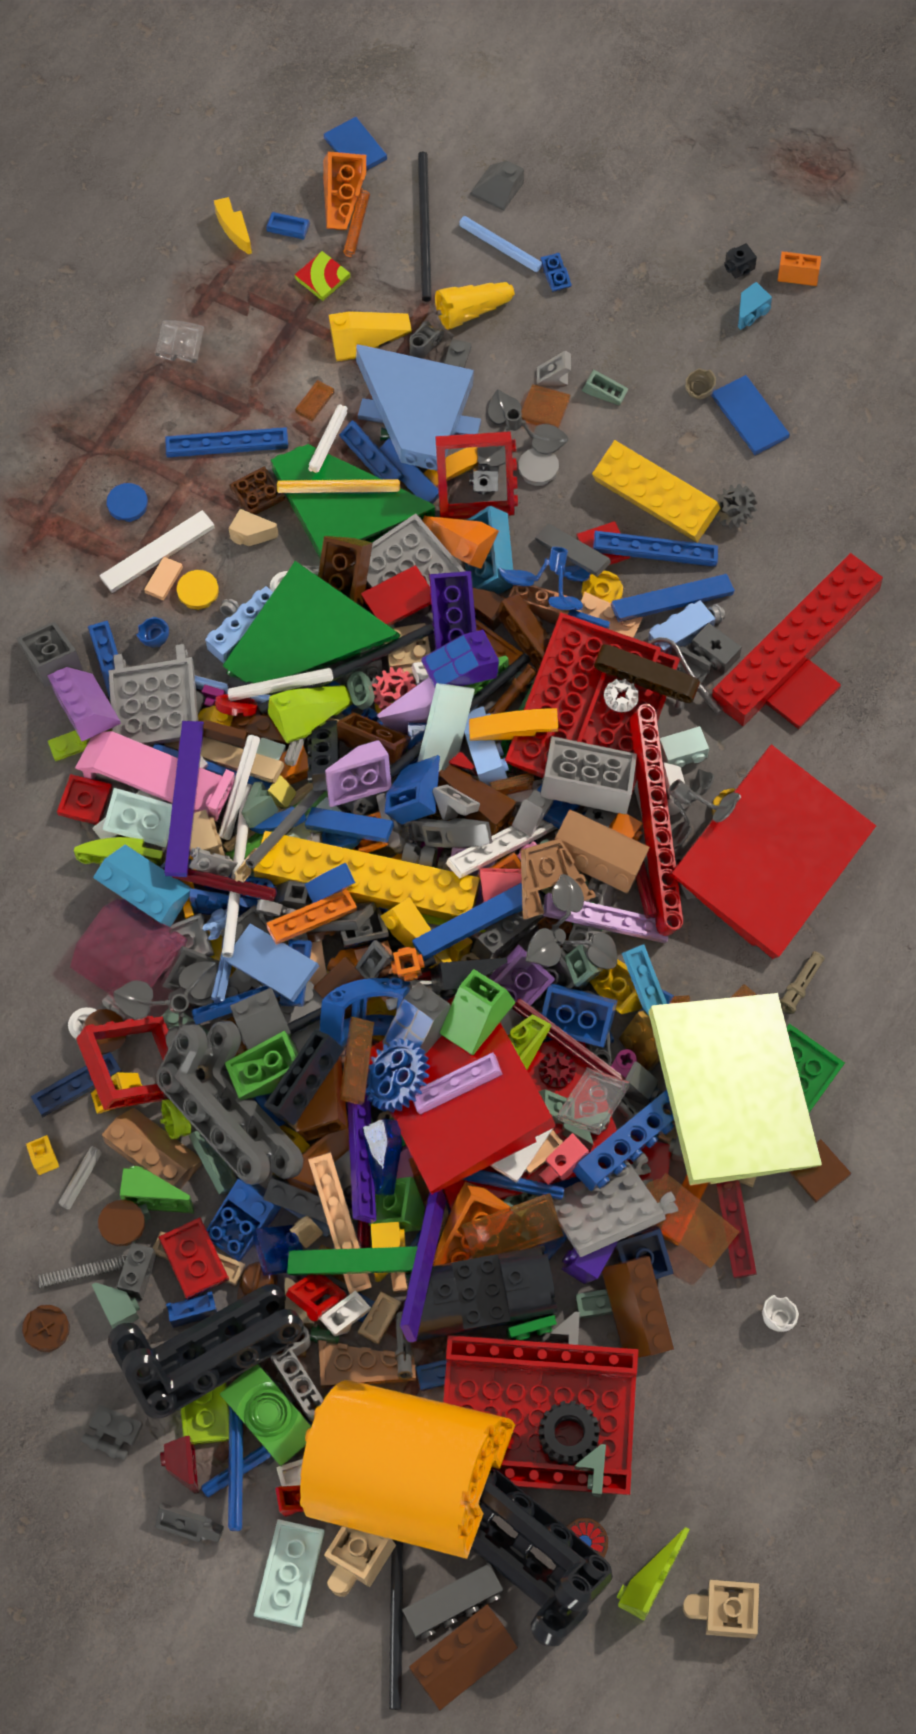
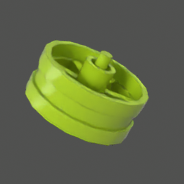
M170 1099L162 1100L161 1112L163 1119H160L161 1124L164 1123L169 1137L177 1139L180 1136L190 1135L191 1123Z

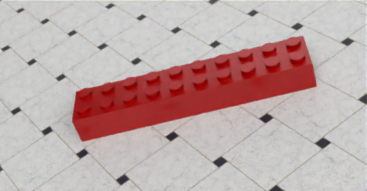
M850 553L713 688L712 697L727 715L744 727L766 705L767 700L808 659L811 660L880 590L883 577Z

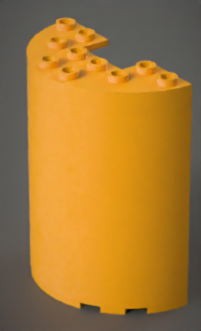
M341 1381L331 1389L321 1406L316 1408L312 1427L308 1428L305 1435L307 1443L301 1469L300 1506L303 1507L306 1517L467 1559L483 1516V1512L478 1504L491 1467L500 1469L515 1424L509 1418L356 1381Z

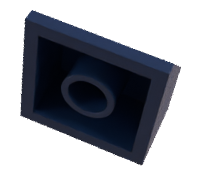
M657 1226L619 1240L615 1246L619 1263L643 1256H650L655 1279L674 1274L661 1229Z

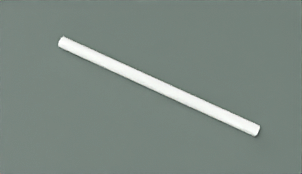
M251 784L246 785L239 810L233 859L238 864L232 871L231 878L233 879L235 878L234 873L245 860L248 825L241 812L251 791ZM229 892L222 949V956L226 958L233 957L240 894Z

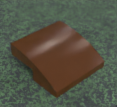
M209 720L204 721L203 728L205 730L203 737L245 747L248 731Z
M345 957L313 988L324 999L334 989L365 978L355 968L350 959ZM352 1005L345 1009L344 1020L351 1018Z

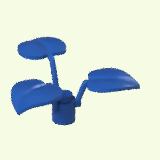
M552 547L550 558H545V562L536 576L528 571L505 570L499 567L500 575L507 582L517 586H532L534 581L539 580L547 565H549L550 570L555 571L559 575V597H550L548 600L549 604L561 610L583 609V604L579 599L571 596L564 597L563 577L572 581H587L590 579V573L578 565L565 567L567 549Z

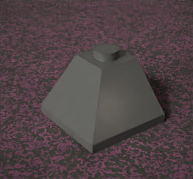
M509 161L492 164L472 189L470 195L504 211L524 184V168Z

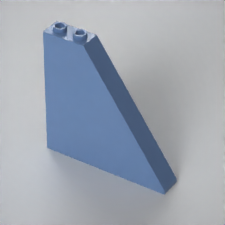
M357 344L356 362L401 463L437 471L435 436L455 434L473 386L474 370ZM445 449V459L449 449Z

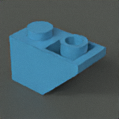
M757 282L741 292L738 328L740 330L752 325L758 317L766 315L771 309L772 296Z

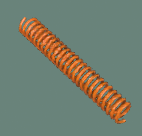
M363 188L360 189L345 243L344 254L348 257H352L351 255L355 254L370 193L363 190Z

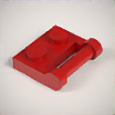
M324 1275L306 1276L288 1288L285 1295L307 1312V1316L311 1321H317L324 1312L347 1297L341 1288ZM327 1293L331 1295L330 1298L318 1306L313 1303Z

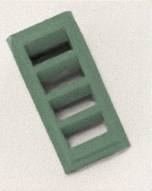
M593 369L582 391L620 406L628 388ZM608 388L612 389L611 393L607 392ZM616 391L620 392L618 397L614 396Z

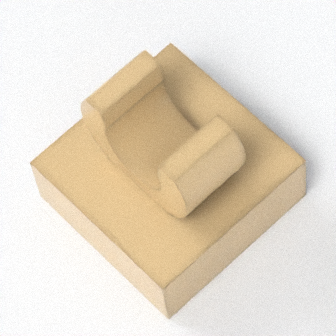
M308 1216L300 1218L290 1229L305 1248L323 1234L320 1228Z

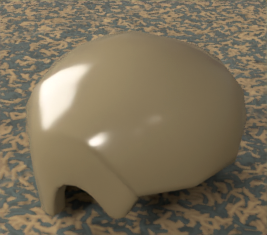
M698 368L691 372L685 380L686 391L695 399L710 397L716 388V377L710 369L703 370Z

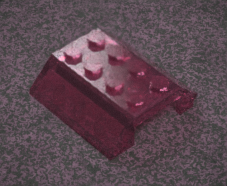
M117 898L101 909L77 942L70 968L112 996L115 990L131 981H143L152 988L173 957H176L181 946L186 947L188 939L176 931L171 933L172 928L157 920L153 922L154 918L140 909L137 910V907L127 900H119Z

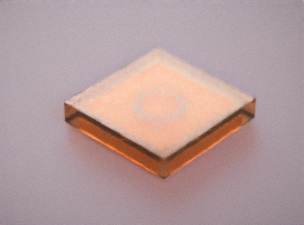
M532 384L521 411L522 420L534 425L549 424L559 428L571 395Z

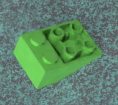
M473 969L459 986L440 1034L471 1055H474L516 1002L505 988Z

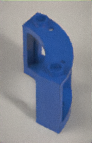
M371 978L353 981L334 989L322 1000L320 1031L330 1035L342 1047L357 1039L359 1034L369 1033L371 1036H386L395 1016L381 1014L366 1015L367 998L377 996L398 998V1011L403 998L410 992V982H405L400 978ZM352 1004L351 1018L344 1020L345 1009Z

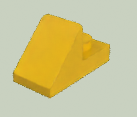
M47 1135L26 1143L31 1162L38 1175L59 1167Z

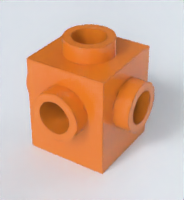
M405 947L393 953L394 961H391L393 974H398L399 978L404 979L405 982L416 980L419 975H422L421 968L425 967L422 954L417 955L415 948ZM411 963L413 965V967L404 968L405 964Z

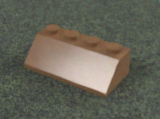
M572 810L568 811L554 839L561 838L574 859V866L577 870L627 894L650 848Z
M135 1108L116 1117L102 1134L105 1143L134 1166L144 1168V1170L153 1173L180 1190L203 1164L197 1154L177 1139H171L165 1130Z

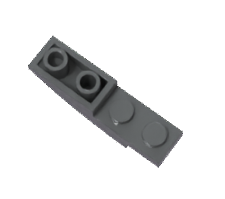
M419 818L411 821L414 840L425 842V846L470 847L487 845L493 842L489 822L461 818H453L450 821Z

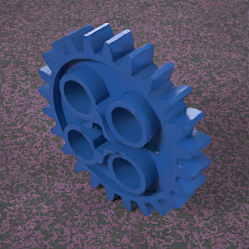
M399 1038L398 1042L391 1040L390 1046L384 1044L383 1051L376 1050L378 1056L376 1058L371 1057L373 1064L366 1066L370 1071L364 1074L368 1080L363 1083L364 1086L368 1087L364 1091L365 1094L369 1095L367 1100L372 1102L373 1106L385 1112L388 1110L394 1113L395 1109L402 1111V1105L408 1108L409 1100L416 1102V1093L422 1094L420 1087L427 1085L423 1082L424 1078L429 1077L425 1070L430 1068L426 1064L429 1058L424 1055L425 1051L420 1048L421 1046L408 1039L404 1041Z

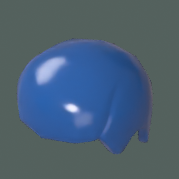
M152 617L146 619L138 626L139 631L136 634L146 647L156 648L162 646L167 641L169 626L163 619Z

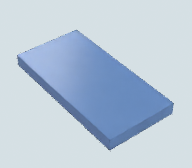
M252 924L248 925L235 943L233 957L224 958L228 964L268 988L272 987L273 991L292 1002L295 1001L319 967L317 962L283 942L276 945L271 935Z

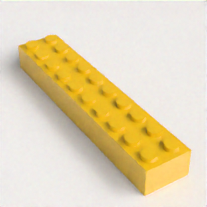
M264 832L261 844L272 832ZM287 835L280 839L253 870L255 877L268 879L274 885L289 880L307 883L323 873L346 863L355 881V884L346 889L355 903L375 902L376 907L390 910L410 897L420 913L449 921L475 907L480 889L479 877L466 875L459 879L452 871Z

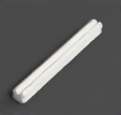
M341 404L337 406L309 463V471L319 472L347 414L348 408Z
M331 668L229 688L228 697L230 701L332 681L333 673Z
M248 735L219 830L221 839H231L260 742V738L257 736Z

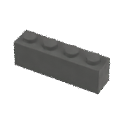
M489 1563L402 1609L416 1640L422 1638L424 1641L436 1634L434 1630L442 1626L444 1629H447L458 1622L457 1618L465 1614L466 1617H469L479 1611V1606L485 1603L489 1606L501 1599L500 1595L503 1594V1588Z

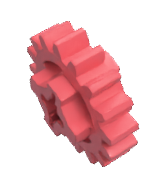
M391 667L390 673L382 671V678L376 676L379 682L378 684H372L376 691H373L376 697L374 702L379 705L382 711L393 704L390 702L397 701L406 692L408 693L417 686L414 684L416 682L413 676L410 677L411 674L408 671L404 672L399 667L396 672Z

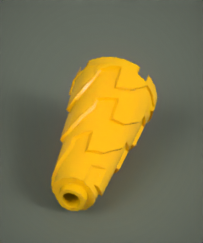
M507 282L449 287L436 291L435 305L436 310L441 311L442 315L438 317L443 327L449 330L463 325L466 321L480 317V314L495 310L496 307L509 302L515 293L513 286Z

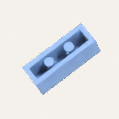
M701 600L695 604L691 603L679 614L671 615L666 622L653 626L649 631L648 642L662 637L674 641L678 646L685 647L692 643V640L708 623L714 626L715 617ZM666 642L652 644L661 647V652L671 654L673 647L671 644Z

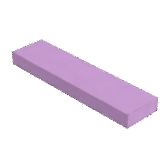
M491 1053L421 1087L422 1094L416 1093L415 1095L416 1102L414 1104L417 1112L422 1114L502 1075L495 1054Z

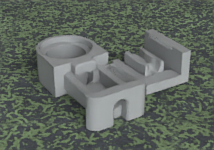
M262 899L258 900L256 912L269 917L284 916L296 911L281 904Z

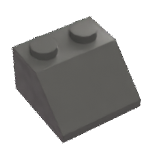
M272 987L230 1005L248 1050L283 1031L289 1037L292 1036L281 1005Z

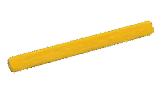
M398 479L277 481L278 493L400 491V481Z

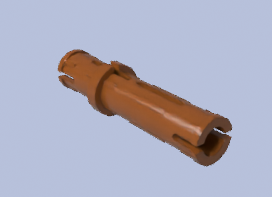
M528 664L517 679L514 678L512 680L511 686L487 714L504 713L516 698L527 690V686L538 673L535 671L536 669Z

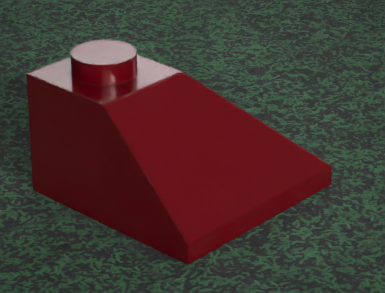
M190 1435L165 1443L164 1452H160L161 1466H165L167 1472L194 1494L199 1493L195 1445Z

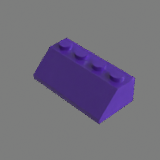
M471 571L429 574L436 650L463 634L476 631Z

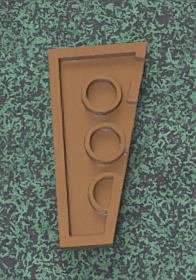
M318 1340L321 1388L334 1387L344 1380L368 1385L416 1381L414 1358L412 1360V1378L402 1380L397 1376L398 1364L395 1359V1352L386 1350L376 1351L366 1347L357 1348L341 1343L331 1344L327 1343V1341Z

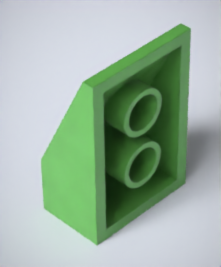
M285 1031L225 1062L240 1100L273 1093L299 1054L295 1043Z
M131 1166L130 1169L123 1168L120 1189L122 1200L134 1202L137 1206L146 1204L148 1210L194 1214L195 1209L190 1195L153 1173L144 1170L142 1167Z

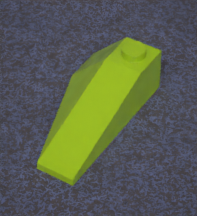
M345 685L287 690L269 696L268 715L286 743H290L307 737L312 733L313 729L324 725L328 718L338 715L353 704Z
M533 1014L511 1029L510 1034H508L526 1070L551 1028L550 1023Z
M685 1527L630 1580L628 1586L622 1585L616 1597L620 1600L618 1607L645 1620L689 1533V1528Z

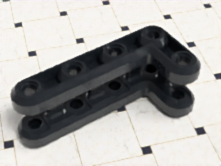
M267 1284L155 1348L150 1347L140 1327L131 1322L122 1323L112 1329L108 1336V1345L144 1412L151 1418L161 1419L290 1346L302 1335L304 1324L294 1310L285 1309L286 1296L283 1290L277 1285Z
M491 1467L479 1500L483 1516L471 1549L541 1607L530 1623L534 1638L547 1647L559 1646L583 1622L589 1612L588 1606L611 1582L613 1578L611 1566L606 1559L496 1468ZM495 1515L502 1518L518 1533L516 1538L511 1537L492 1520ZM533 1546L552 1560L556 1565L554 1570L549 1569L531 1552Z

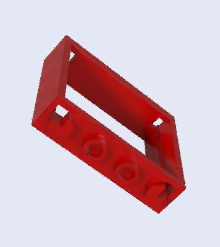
M511 432L435 436L440 518L467 519L489 506L508 513V516L515 515L514 507L518 506V495H514V489H518L517 476L513 477V471L517 470L516 458H512V452H516V440L511 439ZM505 445L507 500L448 504L445 449Z
M147 1016L140 1020L127 1019L119 1023L111 1021L98 1026L90 1024L85 1026L76 1038L104 1110L169 1099L159 1088L158 1084L116 1090L96 1041L151 1032L163 1060L168 1051L166 1045L168 1028L163 1016L154 1018L153 1016Z

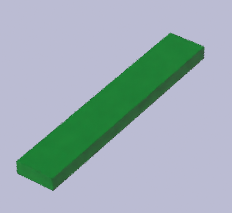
M418 1246L289 1251L287 1274L297 1276L412 1272Z

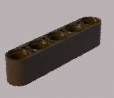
M604 644L601 646L594 663V667L601 672L622 680L626 679L630 683L684 703H692L700 685V681L696 677L611 645Z

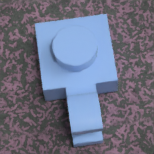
M227 909L214 911L209 921L203 926V931H210L209 940L217 939L220 936L219 932L225 928Z

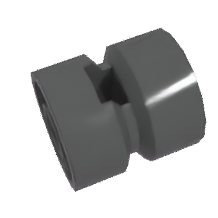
M406 842L401 861L435 868L438 848L431 846L420 848L419 844Z

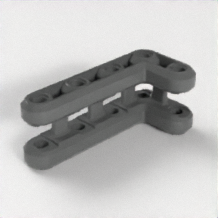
M231 1021L217 1022L210 1028L208 1035L199 1025L191 1024L180 1027L157 1072V1084L162 1092L246 1184L252 1185L264 1182L270 1170L280 1179L298 1176L304 1164L303 1154L253 1098L244 1100L238 1098L225 1062L235 1057L241 1044V1033L238 1027Z

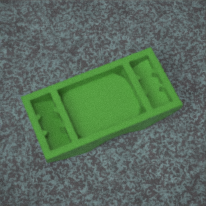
M258 1364L246 1370L220 1393V1396L280 1467L306 1446L305 1435L308 1428H311L310 1424Z

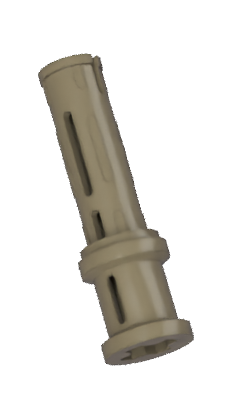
M812 952L794 983L787 986L786 994L782 999H779L781 1009L784 1012L794 1014L798 1002L806 996L805 989L825 960L824 956L819 952Z

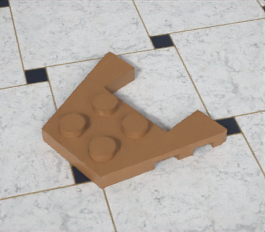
M561 838L521 850L523 919L544 914L538 890L554 886L561 874L568 875L578 883L582 889L584 901L596 897L593 890H589L585 884L586 879L583 874H579L575 868V861Z

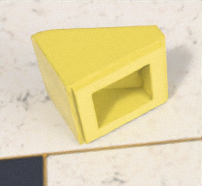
M280 775L277 781L272 783L268 789V793L275 805L287 808L296 795L295 789Z

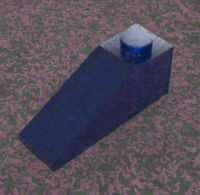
M381 1119L362 1127L375 1193L377 1195L391 1196L395 1191L402 1147L401 1130L397 1120Z

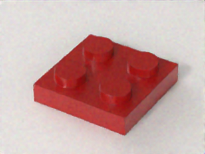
M70 774L57 810L58 816L97 825L102 819L113 788L112 784Z

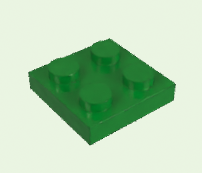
M555 1315L508 1328L506 1330L508 1340L524 1341L530 1338L529 1334L537 1332L538 1336L551 1333L553 1331L552 1328L557 1325Z

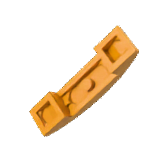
M478 447L465 448L446 457L447 481L469 471L474 466H478ZM426 470L424 474L438 488L437 471Z

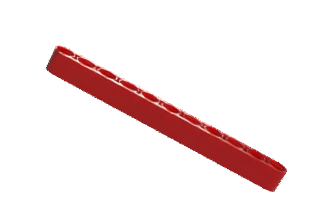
M643 704L631 715L630 727L633 750L637 754L635 766L645 844L650 847L647 852L651 890L657 910V916L655 917L656 928L659 934L667 937L682 927L683 916L678 881L670 875L676 867L657 717L652 706Z

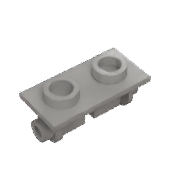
M196 847L191 849L190 856L193 857V860L188 867L229 877L238 862L233 861L227 855L210 854L209 851Z

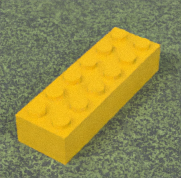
M616 440L613 441L592 473L596 482L697 543L720 510L716 500Z

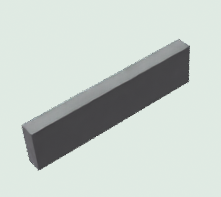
M548 524L535 537L538 543L550 550L552 547L567 549V560L596 577L611 563L610 558L551 524Z

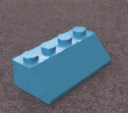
M489 506L467 520L483 522L499 530L482 568L480 569L465 562V570L471 571L472 588L501 594L513 587V584L504 580L499 573V567L505 570H513L508 513Z
M123 845L105 858L93 876L95 880L158 922L171 927L188 900L191 888L179 879L165 876L164 869L127 845Z

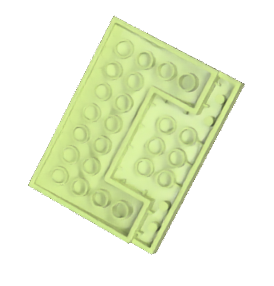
M778 993L651 1006L649 1017L690 1185L710 1182V1184L822 1165Z

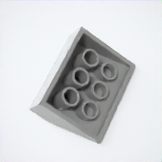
M552 736L540 797L594 809H602L613 813L627 814L632 795L637 754Z

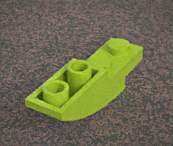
M105 838L90 841L74 848L76 859L84 864L96 863L101 865L105 858L123 845L129 846L159 867L165 862L163 851L146 848L144 839Z

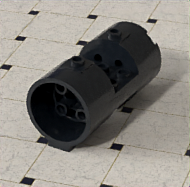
M545 1246L432 1266L417 1342L527 1322L552 1315L557 1316L556 1301L554 1302V1284L548 1256L544 1254ZM405 1272L407 1290L412 1272Z

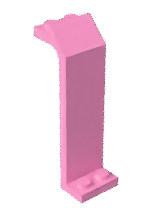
M112 731L102 732L91 737L75 767L83 771L85 778L94 780L97 773H100L173 803L178 758ZM203 768L199 769L195 813L206 810L208 817L213 816L214 821L218 820V816L232 790L235 781L234 772L226 769L224 775L221 776Z

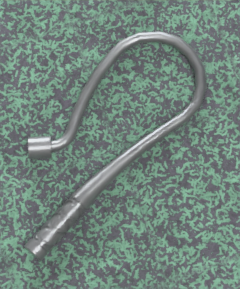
M658 637L648 642L649 644L656 642L671 644L680 658L686 673L696 677L674 641ZM700 683L697 690L700 696L704 698L716 715L720 714L723 711L722 707ZM676 700L675 708L684 709V702Z

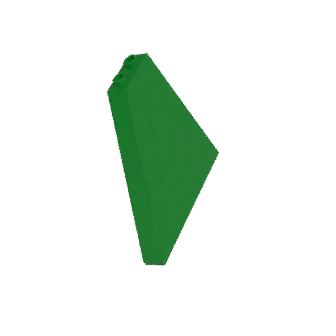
M309 444L296 447L288 453L279 454L271 459L272 471L278 481L382 480L330 454H327L319 472L309 471V463L317 449ZM401 488L399 492L285 493L319 559H321L324 536L356 538L373 543L414 514H417L421 520H423L424 516L435 517V506L432 503Z
M294 561L229 655L223 667L228 669L226 674L230 677H239L245 682L251 681L254 684L317 671L396 640L401 634L304 566Z

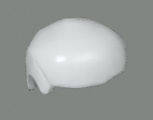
M772 1295L765 1301L762 1311L764 1323L774 1331L786 1332L793 1329L797 1324L799 1316L797 1307L787 1297L777 1298L776 1295Z

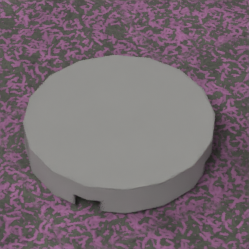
M532 448L521 455L518 462L519 474L528 484L543 486L557 477L559 461L554 453L541 454Z

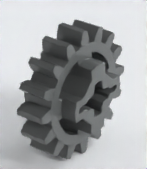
M738 484L734 488L733 485H730V490L727 491L723 488V494L716 495L719 498L717 502L720 510L715 518L722 526L727 525L732 529L735 524L737 528H740L741 522L747 524L746 519L753 518L751 512L757 511L754 505L758 502L755 499L754 493L747 486L742 487L741 484Z

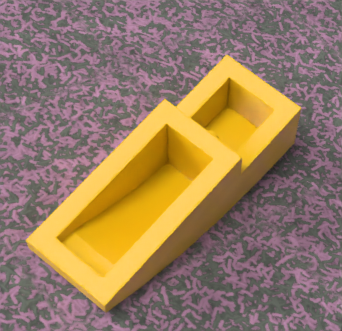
M229 197L214 200L215 212L224 232L241 250L247 254H252L251 243L242 212H233Z

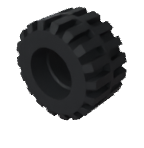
M562 1401L557 1406L554 1404L549 1411L544 1413V1417L540 1421L539 1442L545 1454L547 1453L550 1460L557 1461L559 1465L564 1463L573 1466V1464L579 1463L597 1448L600 1430L597 1418L593 1416V1412L590 1409L587 1410L584 1404H575L576 1401H570V1403ZM564 1421H573L579 1424L583 1429L582 1441L574 1446H565L559 1443L555 1438V1429L558 1424Z

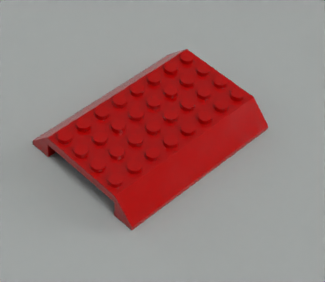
M448 1335L443 1403L509 1418L515 1424L500 1469H497L517 1487L592 1492V1490L587 1489L588 1475H593V1472L574 1470L577 1463L573 1464V1466L564 1463L563 1465L557 1464V1461L550 1460L547 1453L543 1452L539 1442L540 1421L543 1419L544 1413L549 1411L554 1404L557 1406L562 1401L566 1403L576 1401L575 1404L580 1405L582 1403L587 1410L590 1409L593 1412V1416L598 1420L600 1433L597 1447L601 1444L606 1445L602 1493L630 1495L638 1349ZM564 1421L557 1425L555 1438L562 1445L574 1446L582 1441L583 1429L576 1422Z

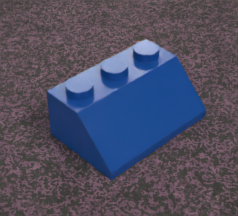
M551 984L547 989L542 1015L573 1039L604 1047L613 1022L617 1000Z

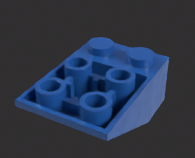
M439 755L408 765L400 772L386 794L385 814L398 823L404 824L435 813L436 800L433 788L438 787Z
M240 1178L237 1179L206 1229L212 1243L239 1262L271 1224L282 1207L263 1200L266 1189L260 1184H246Z

